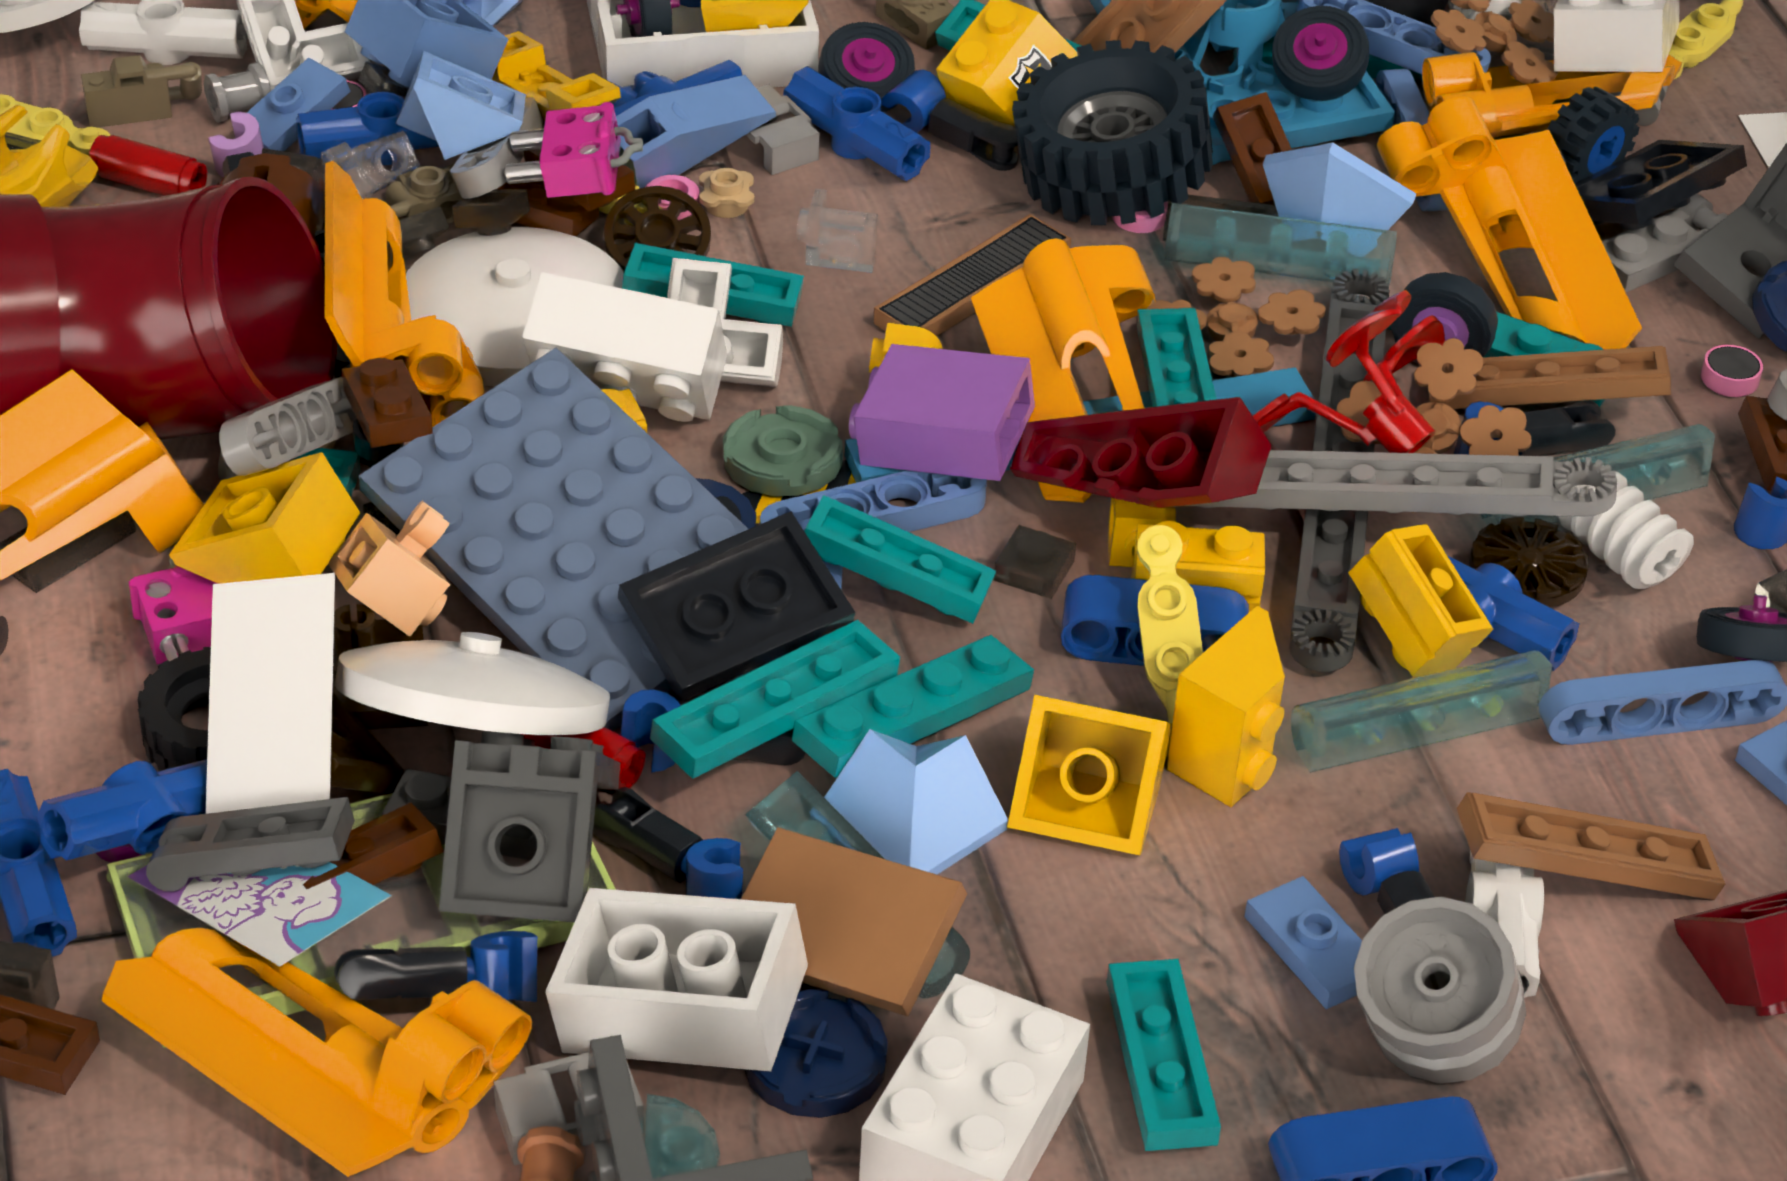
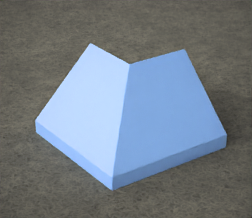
M423 51L396 124L436 140L446 160L509 136L511 132L519 131L523 123L526 94Z
M1333 142L1268 154L1263 162V168L1286 239L1321 235L1360 259L1410 208L1416 197L1415 192Z
M870 729L817 807V818L856 851L936 875L1008 829V818L966 735L915 746Z

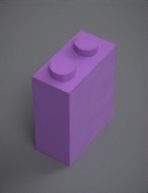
M891 344L880 367L873 368L869 378L868 389L861 403H855L850 413L849 434L852 439L857 440L860 465L1001 481L1035 408L1030 358Z

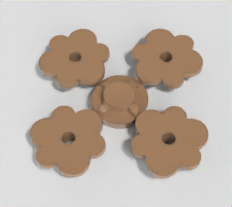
M1450 0L1454 5L1462 9H1473L1480 12L1474 20L1466 18L1463 13L1455 9H1451L1449 12L1435 10L1431 15V21L1437 27L1435 34L1446 47L1460 53L1472 52L1473 49L1482 51L1484 48L1493 52H1504L1501 56L1502 61L1508 66L1511 76L1522 84L1548 82L1554 80L1558 75V71H1554V64L1546 60L1544 54L1539 49L1534 47L1528 49L1524 44L1516 41L1517 31L1520 36L1531 42L1544 43L1547 40L1554 43V15L1544 12V9L1535 1L1523 0L1521 4L1512 2L1508 8L1512 15L1510 20L1492 11L1485 12L1491 0Z
M1217 257L1212 260V264H1199L1192 270V279L1197 283V293L1202 296H1210L1215 300L1225 303L1211 309L1207 316L1203 311L1196 309L1200 329H1203L1207 324L1211 337L1216 341L1209 345V355L1211 356L1209 367L1212 372L1218 375L1238 377L1254 374L1255 372H1267L1273 368L1274 356L1268 352V341L1262 338L1252 339L1258 320L1267 325H1274V331L1278 334H1311L1319 329V319L1325 316V306L1322 303L1314 302V295L1311 292L1298 289L1289 292L1287 295L1281 292L1272 293L1268 298V303L1259 308L1257 315L1249 306L1234 303L1241 297V293H1251L1255 290L1256 282L1253 279L1255 268L1251 263L1247 261L1232 262L1227 257ZM1156 300V302L1152 301L1147 309L1192 308V306L1186 300H1176L1173 303L1165 300Z
M1456 338L1446 340L1443 345L1427 343L1418 350L1417 362L1420 367L1414 372V380L1417 385L1428 387L1430 397L1437 402H1428L1416 407L1419 413L1436 430L1432 438L1416 453H1444L1454 446L1459 434L1462 441L1470 446L1469 455L1519 456V452L1530 448L1531 435L1525 431L1527 419L1520 409L1509 407L1499 411L1493 405H1486L1479 410L1478 418H1470L1461 426V420L1457 412L1449 405L1444 404L1453 400L1457 393L1466 395L1475 390V377L1483 370V358L1479 352L1472 349L1464 350L1463 343ZM1360 381L1351 388L1350 398H1344L1338 403L1337 412L1366 427L1369 420L1363 415V412L1381 393L1373 382ZM1341 427L1342 434L1347 440L1352 442L1362 441L1358 435ZM1378 440L1373 442V444H1381Z

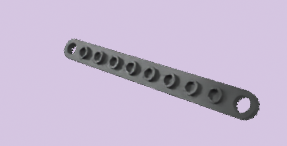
M1352 269V274L1348 271H1343L1342 275L1338 274L1332 285L1318 402L1337 411V405L1342 399L1350 398L1351 388L1356 383L1363 381L1367 371L1357 358L1355 352L1336 367H1331L1326 361L1327 352L1335 340L1348 327L1368 315L1375 307L1389 298L1390 289L1389 283H1385L1386 279L1384 277L1378 278V274L1375 272L1372 275H1368L1369 270L1363 269V274L1358 273V269ZM1353 294L1366 295L1363 297V301H1360V296H1357L1355 300L1353 299ZM1386 329L1369 341L1368 353L1375 364L1384 356ZM1317 414L1312 451L1374 452L1375 444L1372 443L1370 446H1367L1363 441L1352 442L1347 440L1342 434L1341 426ZM1305 509L1289 650L1294 660L1308 669L1322 672L1335 671L1345 667L1353 657L1360 591L1348 572L1364 556L1368 511ZM1321 636L1330 638L1335 642L1333 643V648L1331 644H1326V649H1322V643L1315 647V641L1309 642V638Z

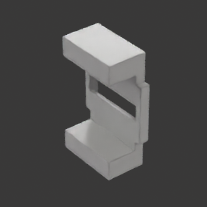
M768 84L757 88L776 111V117L768 122L776 120L777 116L788 112L794 115V117L754 129L746 134L754 144L761 143L764 146V168L771 175L819 160V132L811 125V118L787 95L781 96L771 85Z
M589 1052L524 1067V1074L494 1081L495 1110L514 1165L521 1164L517 1156L518 1142L532 1128L542 1126L559 1127L568 1133L578 1135L576 1122L568 1124L566 1122L550 1074L568 1070L577 1098L580 1100L577 1086V1071L588 1069ZM628 1065L643 1134V1103Z

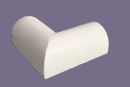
M236 0L255 61L263 67L271 90L308 57L349 81L370 77L372 72L370 60L360 53L362 46L345 33L348 23L305 32L294 0Z
M673 258L667 298L719 309L727 351V359L721 381L777 387L783 352L782 325L725 319L732 274L731 264Z

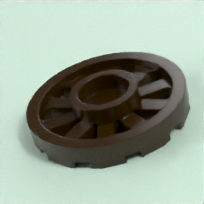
M666 186L639 188L620 198L609 211L604 226L606 252L617 262L623 272H625L628 264L626 258L631 256L635 243L684 252L682 249L696 251L694 253L696 255L707 256L711 242L710 221L703 207L693 197L681 190ZM661 200L669 201L670 205L667 210L659 209L658 205L661 203ZM642 203V205L647 207V211L642 214L634 205ZM688 210L692 213L691 216L681 220L677 219L681 212ZM618 219H627L634 226L619 224ZM694 230L701 231V234L698 236L686 234ZM616 239L630 240L620 245L614 242Z
M1511 517L1501 519L1500 524L1494 525L1491 523L1479 531L1477 538L1473 541L1469 559V566L1473 569L1478 568L1484 563H1494L1503 566L1519 581L1522 594L1548 607L1559 606L1574 599L1584 587L1589 568L1587 553L1583 552L1582 544L1578 538L1568 531L1565 533L1559 531V525L1539 518H1535L1534 522H1526L1524 517ZM1526 590H1536V591H1535V592H1528V591H1526Z

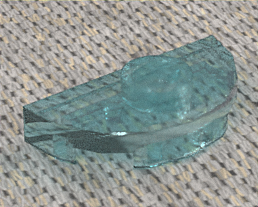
M647 1094L645 1147L652 1178L720 1166V1151L715 1130L698 1110L675 1098Z

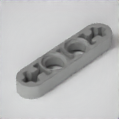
M525 98L523 123L519 131L542 129L545 122L535 98ZM510 135L461 154L450 171L461 198L470 199L484 195L507 182L504 173L505 166L507 164L520 163L524 157L523 151L514 152L512 150Z
M336 378L312 385L226 420L219 432V443L224 460L232 472L238 476H246L271 469L352 433L353 423L357 417L345 395L343 378Z

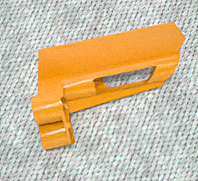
M1468 52L1425 58L1422 65V83L1424 95L1429 105V114L1436 105L1444 100L1457 96L1470 97L1475 102L1492 137L1496 138L1539 132L1547 129L1551 120L1556 121L1559 117L1558 110L1562 105L1568 106L1570 102L1552 103L1555 100L1569 99L1576 93L1581 95L1582 90L1587 87L1592 89L1599 87L1608 93L1621 92L1620 96L1615 97L1635 110L1652 108L1658 101L1662 87L1670 86L1680 71L1682 62L1668 55L1662 72H1558L1554 80L1522 84L1511 76L1508 66L1488 68V71L1484 73L1477 53Z
M1457 96L1436 105L1427 118L1428 123L1421 125L1413 121L1402 122L1387 129L1379 137L1377 149L1390 178L1415 192L1416 197L1434 194L1441 195L1506 315L1530 324L1542 325L1552 332L1583 343L1597 345L1604 350L1626 348L1641 331L1642 326L1550 130L1494 140L1475 102L1470 97ZM1513 248L1534 249L1557 301L1537 296H1518L1499 252Z
M334 161L325 163V319L338 344L350 359V368L360 366L363 362L375 358H386L392 361L403 359L431 413L432 427H434L484 394L482 376L473 360L469 347L466 346L460 332L454 325L445 320L436 319V315L411 321L405 262L402 257V232L400 221L395 211L385 201L380 199H362L348 173Z
M1057 238L1049 239L1038 244L1029 252L1022 268L995 281L970 297L991 354L1030 358L1035 408L1028 422L1088 415L1070 369L1071 358L1087 354L1095 347L1102 354L1121 402L1122 410L1144 408L1119 323L1137 316L1138 309H1147L1153 299L1155 302L1156 300L1139 255L1132 247L1125 245H1100L1069 249L1068 244L1064 240ZM1038 482L1045 500L1085 503L1092 494Z
M73 369L0 415V513L10 506L18 508L25 515L28 525L23 536L0 550V581L127 510L160 554L180 540L204 506L149 423L145 422L138 427Z
M204 928L184 929L166 936L157 943L151 957L115 961L101 1000L347 1177L376 1166L409 1148L417 1152L429 1153L447 1145L464 1127L469 1117V1110L475 1107L494 1085V1081L500 1078L520 1053L532 1028V1019L529 1014L476 980L464 984L450 994H446L443 991L433 996L429 1007L419 1012L402 1028L291 963L286 962L279 967L226 935ZM239 964L323 1022L326 1035L325 1042L219 968Z

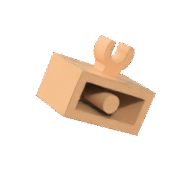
M423 500L411 512L398 535L366 513L331 558L328 565L349 594L405 634L411 636L419 625L426 627L432 623L442 611L447 601V595L444 592L450 586V583L424 553L439 540L450 523L443 518L442 514Z

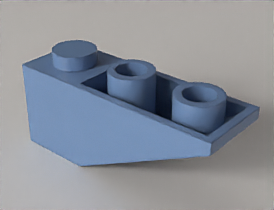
M746 75L649 96L616 116L618 127L630 130L633 138L643 139V151L633 153L629 161L624 165L634 171V181L639 188L645 187L653 179L660 176L680 175L776 117V111ZM620 136L619 157L630 146L625 142L624 136Z

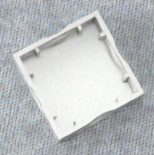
M586 0L602 76L604 79L621 87L634 85L635 76L643 71L652 72L658 76H665L676 82L727 60L736 63L741 68L742 75H746L756 88L768 84L772 87H786L792 80L793 74L806 66L818 72L819 28L810 0L788 27L768 28L766 24L759 25V29L706 32L701 7L680 5L678 8H672V35H662L661 32H653V36L631 37L625 15L616 14V5L623 4V0Z

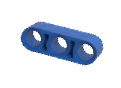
M1085 575L1073 580L1065 592L1061 628V642L1066 651L1076 658L1144 666L1137 603L1138 594L1143 584L1148 580L1102 575ZM1190 585L1193 588L1197 601L1203 652H1205L1249 613V605L1245 598L1234 590Z
M1441 1097L1306 1116L1291 1120L1280 1126L1271 1135L1268 1142L1269 1151L1280 1181H1493L1498 1172L1497 1162L1475 1109L1467 1099L1461 1097Z

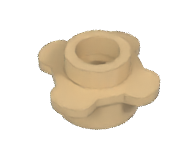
M720 168L715 171L703 172L699 176V184L704 187V191L699 194V201L714 216L721 218L737 217L745 213L748 206L754 203V193L749 191V187L754 184V177L749 172L738 171L732 168Z

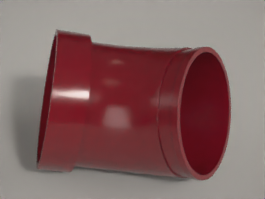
M249 176L231 180L224 185H212L149 199L59 207H41L38 200L31 194H0V415L73 369L138 427L148 422L160 440L220 432L222 424L228 419L312 385L333 379L336 365L337 340L325 319V267L312 234L298 210L277 187L268 181Z

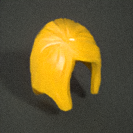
M16 105L0 115V194H31L38 200L41 207L69 206L77 195L86 189L95 178L98 166L94 163L93 159L68 146L70 134L58 124L49 130L40 143H36L26 149L9 150L5 140L6 132L27 113V110L21 105Z

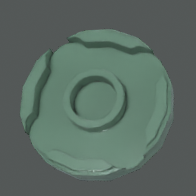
M792 405L776 406V414L762 416L761 409L753 410L731 423L723 436L724 469L735 483L751 492L774 497L799 496L819 490L836 478L843 465V442L838 437V428L830 419L811 409Z

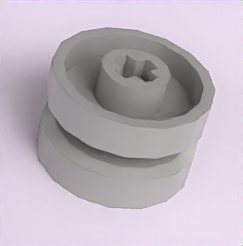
M1445 897L1412 900L1383 915L1363 938L1354 964L1357 997L1366 1015L1370 1031L1384 1056L1409 1076L1439 1084L1472 1080L1498 1066L1517 1044L1527 1014L1523 984L1516 966L1512 945L1497 921L1471 903Z

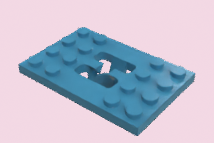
M1112 0L1089 1L1097 14H1099ZM1227 0L1175 53V60L1185 55L1193 62L1194 71L1200 70L1204 78L1213 147L1212 165L1231 160L1212 117L1216 108L1263 92H1267L1291 148L1315 146L1322 142L1353 136L1362 137L1369 133L1385 131L1393 126L1395 111L1367 71L1359 84L1350 92L1341 97L1325 101L1301 98L1291 93L1282 85L1273 65L1262 61L1263 46L1272 37L1275 38L1281 24L1289 16L1296 13L1298 0L1297 2L1283 3L1281 0ZM1209 41L1216 52L1237 48L1236 58L1228 68L1229 74L1209 76L1199 67Z

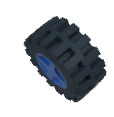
M1590 87L1584 88L1581 95L1576 93L1570 97V104L1568 106L1562 105L1558 110L1559 117L1556 121L1551 120L1547 128L1550 130L1575 184L1625 158L1627 152L1632 151L1635 146V142L1632 141L1633 137L1639 133V126L1636 125L1639 121V115L1635 113L1636 110L1599 87H1594L1593 89Z

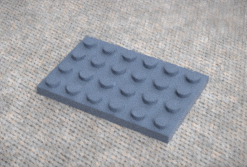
M557 348L552 349L432 427L433 434L415 438L359 475L360 491L400 531L411 512L422 500L444 516L443 518L450 523L439 540L427 549L424 555L522 653L564 667L604 688L610 694L607 721L604 727L611 731L622 725L624 704L631 694L640 690L651 689L667 693L672 689L618 599L619 584L748 530L736 516Z

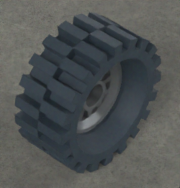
M1121 40L1106 41V49L1093 51L1091 44L1076 47L1078 56L1071 59L1064 53L1051 58V70L1038 66L1030 73L1031 84L1022 83L1017 90L1018 101H1013L1012 111L1024 184H1027L1028 193L1034 201L1041 198L1042 209L1053 214L1062 207L1064 220L1077 223L1082 215H1090L1091 225L1106 226L1108 217L1120 216L1122 225L1136 222L1135 212L1145 210L1153 218L1165 213L1164 202L1169 200L1176 206H1179L1188 200L1187 187L1199 190L1205 182L1204 172L1211 171L1213 147L1204 78L1200 70L1194 71L1193 62L1185 55L1175 60L1174 49L1162 45L1154 53L1150 52L1149 42L1135 40L1131 49L1121 48Z

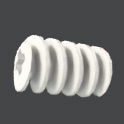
M1616 472L1617 496L1616 502L1611 509L1595 516H1556L1558 523L1568 531H1572L1573 535L1581 543L1588 545L1594 555L1601 560H1605L1606 565L1617 574H1621L1622 579L1635 589H1646L1663 582L1683 565L1690 555L1694 545V538L1686 529H1677V521L1668 514L1660 515V507L1652 500H1644L1643 492L1635 486H1628L1627 479L1619 472ZM1591 485L1574 486L1578 488L1577 493H1580L1581 488L1585 489V494H1588L1590 488H1593L1595 492L1596 488Z

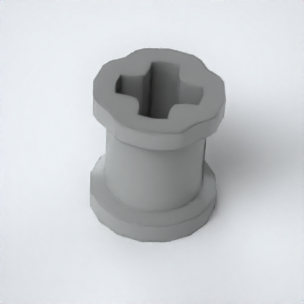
M258 62L249 64L246 71L218 77L214 73L207 74L203 81L207 103L213 118L218 123L227 121L230 113L251 109L271 91L267 75Z

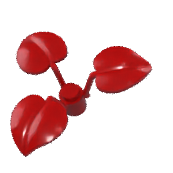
M1403 290L1384 300L1368 315L1353 323L1331 345L1326 355V361L1331 367L1338 366L1355 352L1357 358L1367 371L1363 381L1373 382L1381 393L1363 412V415L1369 420L1366 427L1302 392L1294 393L1289 397L1284 393L1256 411L1252 416L1264 433L1288 413L1298 408H1307L1358 435L1367 446L1378 440L1389 453H1416L1432 438L1436 430L1403 395L1392 374L1417 359L1418 350L1427 343L1443 345L1445 333L1442 323L1434 315L1426 317L1408 330L1387 351L1385 356L1375 364L1368 353L1369 341L1388 328L1408 307L1412 296L1407 290Z

